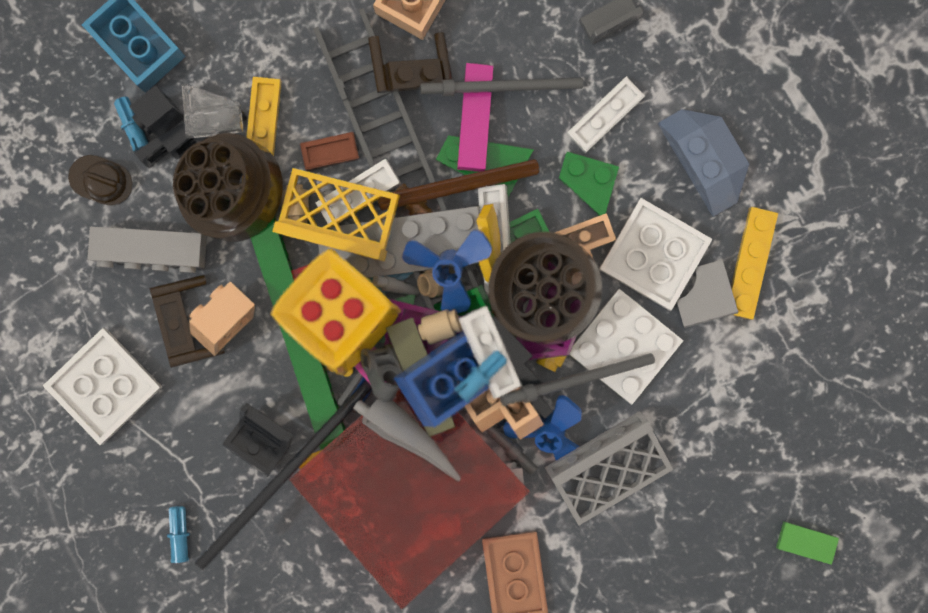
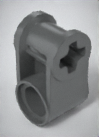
M387 344L380 349H362L361 364L367 374L374 395L382 401L394 399L400 389L394 377L402 372L394 347L391 344Z

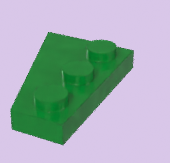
M448 135L436 161L463 176L477 173V171L457 170L460 137ZM487 142L485 171L528 161L533 153V149ZM518 179L495 185L505 184L507 186V197L509 198Z

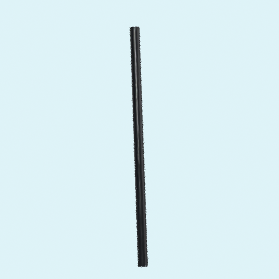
M367 380L358 387L196 560L195 564L201 570H204L349 415L359 400L362 401L372 390Z

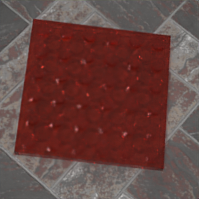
M399 389L397 395L392 400L426 432L425 427L405 395ZM458 412L451 415L455 425L454 428L434 435L431 438L460 476L459 482L422 457L383 439L362 423V415L289 479L401 610L530 493L525 485Z

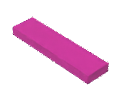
M466 63L464 82L492 81V65ZM491 92L463 93L457 170L485 171Z

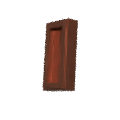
M354 132L300 143L306 171L360 160Z

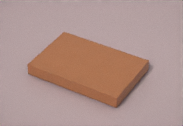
M537 531L482 538L492 613H548Z

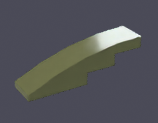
M413 318L386 328L403 371L427 355ZM450 416L436 427H424L427 434L432 437L454 428L455 425Z

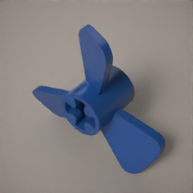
M475 229L471 231L457 251L453 249L445 250L438 256L418 241L410 240L404 248L402 258L405 263L410 265L433 268L432 275L435 282L443 286L441 310H456L457 313L466 311L471 304V299L460 280L463 270L469 264L488 258L491 255L492 246L481 230ZM453 264L456 273H449L450 268L448 266L442 268V265Z
M558 396L553 412L546 418L542 415L540 417L544 425L524 438L535 437V444L540 450L553 453L555 460L560 459L580 447L565 437L566 429L581 421L582 411L580 407L567 396ZM505 422L503 426L505 435L510 438H518L509 422Z

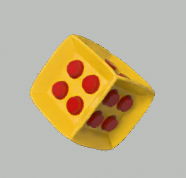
M329 248L319 255L286 290L276 303L271 315L318 360L332 368L336 374L345 375L361 361L362 349L369 348L371 350L387 332L386 328L392 326L401 310L353 266L340 257L336 251Z

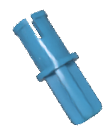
M125 96L116 99L114 106L123 124L121 129L125 130L133 152H136L149 142L143 130L132 119L135 113L129 107L131 105L129 98Z
M495 350L477 368L473 367L474 371L454 389L466 402H469L485 384H490L489 380L507 363V359L500 351Z
M173 506L169 508L170 533L167 534V538H170L171 546L170 560L171 563L189 561L187 536H190V532H187L186 509L183 506Z

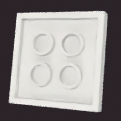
M640 198L599 270L671 311L712 239Z
M618 289L573 344L570 356L587 370H592L652 353L655 358L654 364L600 379L632 405L684 340L622 290Z
M102 328L43 385L99 445H103L162 388L153 376L106 328Z

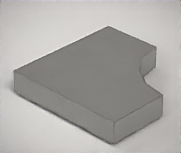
M723 259L696 267L697 278L694 287L685 297L677 300L684 328L738 313Z

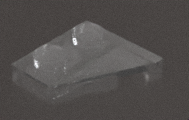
M181 84L185 134L188 139L213 136L221 133L243 132L242 111L239 102L188 84Z

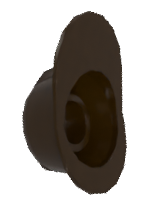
M94 155L82 156L74 161L69 169L68 180L73 191L95 202L110 206L120 204L128 198L132 191L133 182L127 169L118 163Z

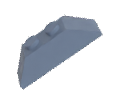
M681 109L659 122V127L712 217L736 204L749 163L722 117Z

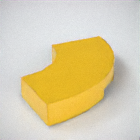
M493 204L484 205L476 220L478 229L485 234L492 246L491 255L484 260L478 261L486 282H489L493 265L501 254L500 232Z

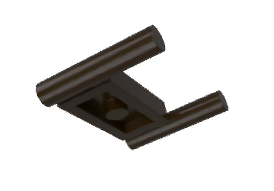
M444 32L434 34L438 59L394 61L387 64L383 63L379 36L369 37L368 42L377 93L420 90V83H441L442 80L452 79Z
M204 275L149 288L170 368L214 357L206 348L195 350L180 295L181 291L207 285ZM224 347L215 356L225 354Z

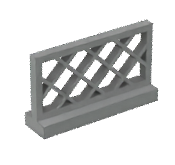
M640 411L545 467L578 525L583 524L673 470L653 432L650 422ZM647 434L650 439L647 450L635 448L637 440ZM619 450L627 452L623 464L611 462L613 454ZM633 453L644 455L641 468L629 466ZM651 457L661 459L663 466L654 471L647 469ZM594 465L603 466L599 478L587 476L589 469ZM609 467L621 470L617 482L605 480ZM627 471L639 473L636 482L631 485L623 483ZM570 479L579 480L576 492L565 491L562 484ZM585 482L597 484L593 496L581 494ZM603 485L615 487L613 495L607 499L599 497ZM579 499L591 501L589 509L579 515L576 511Z

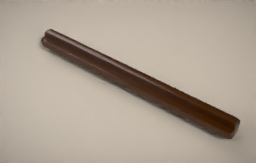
M533 159L390 193L400 195L397 207L534 176L540 172L537 160ZM379 198L380 210L389 209L391 199Z

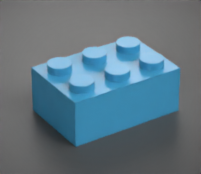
M108 0L82 24L87 32L145 93L186 57L135 0Z

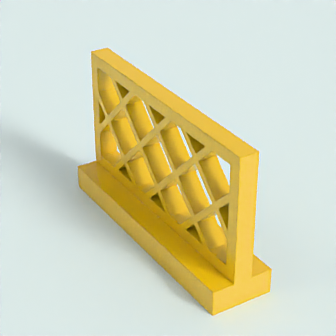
M292 168L279 221H275L272 232L385 262L388 252L386 246L400 195ZM299 176L308 178L313 187L302 195L299 194L296 188ZM314 180L321 181V183L316 185ZM328 184H333L339 195L326 202L320 189ZM340 186H341V187H345V188H349V189H347V190H345V191L343 192L342 189L340 188ZM355 190L360 191L366 201L352 209L346 196ZM316 192L323 205L309 212L303 199ZM366 193L372 194V195H375V196H373V197H371V198L369 199V197H368V195H367ZM381 197L391 199L388 211L379 216L372 203ZM342 199L349 211L336 219L329 206ZM300 203L306 215L296 221L288 219L290 207ZM369 206L375 219L362 226L355 213ZM325 209L332 222L324 227H318L312 216ZM352 216L358 229L350 234H345L338 223ZM309 219L311 225L303 222ZM377 222L383 230L380 242L370 240L365 232L367 228ZM335 226L337 231L330 230V228ZM361 233L364 238L357 237L356 235Z

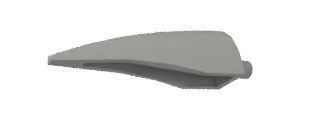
M377 399L371 407L361 400L356 403L353 409L363 416L362 423L383 439L413 452L457 482L460 481V476L434 440L393 400L382 401Z

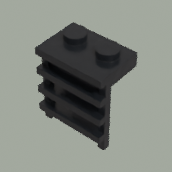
M246 403L240 408L239 422L223 442V446L268 477L290 448L293 434Z

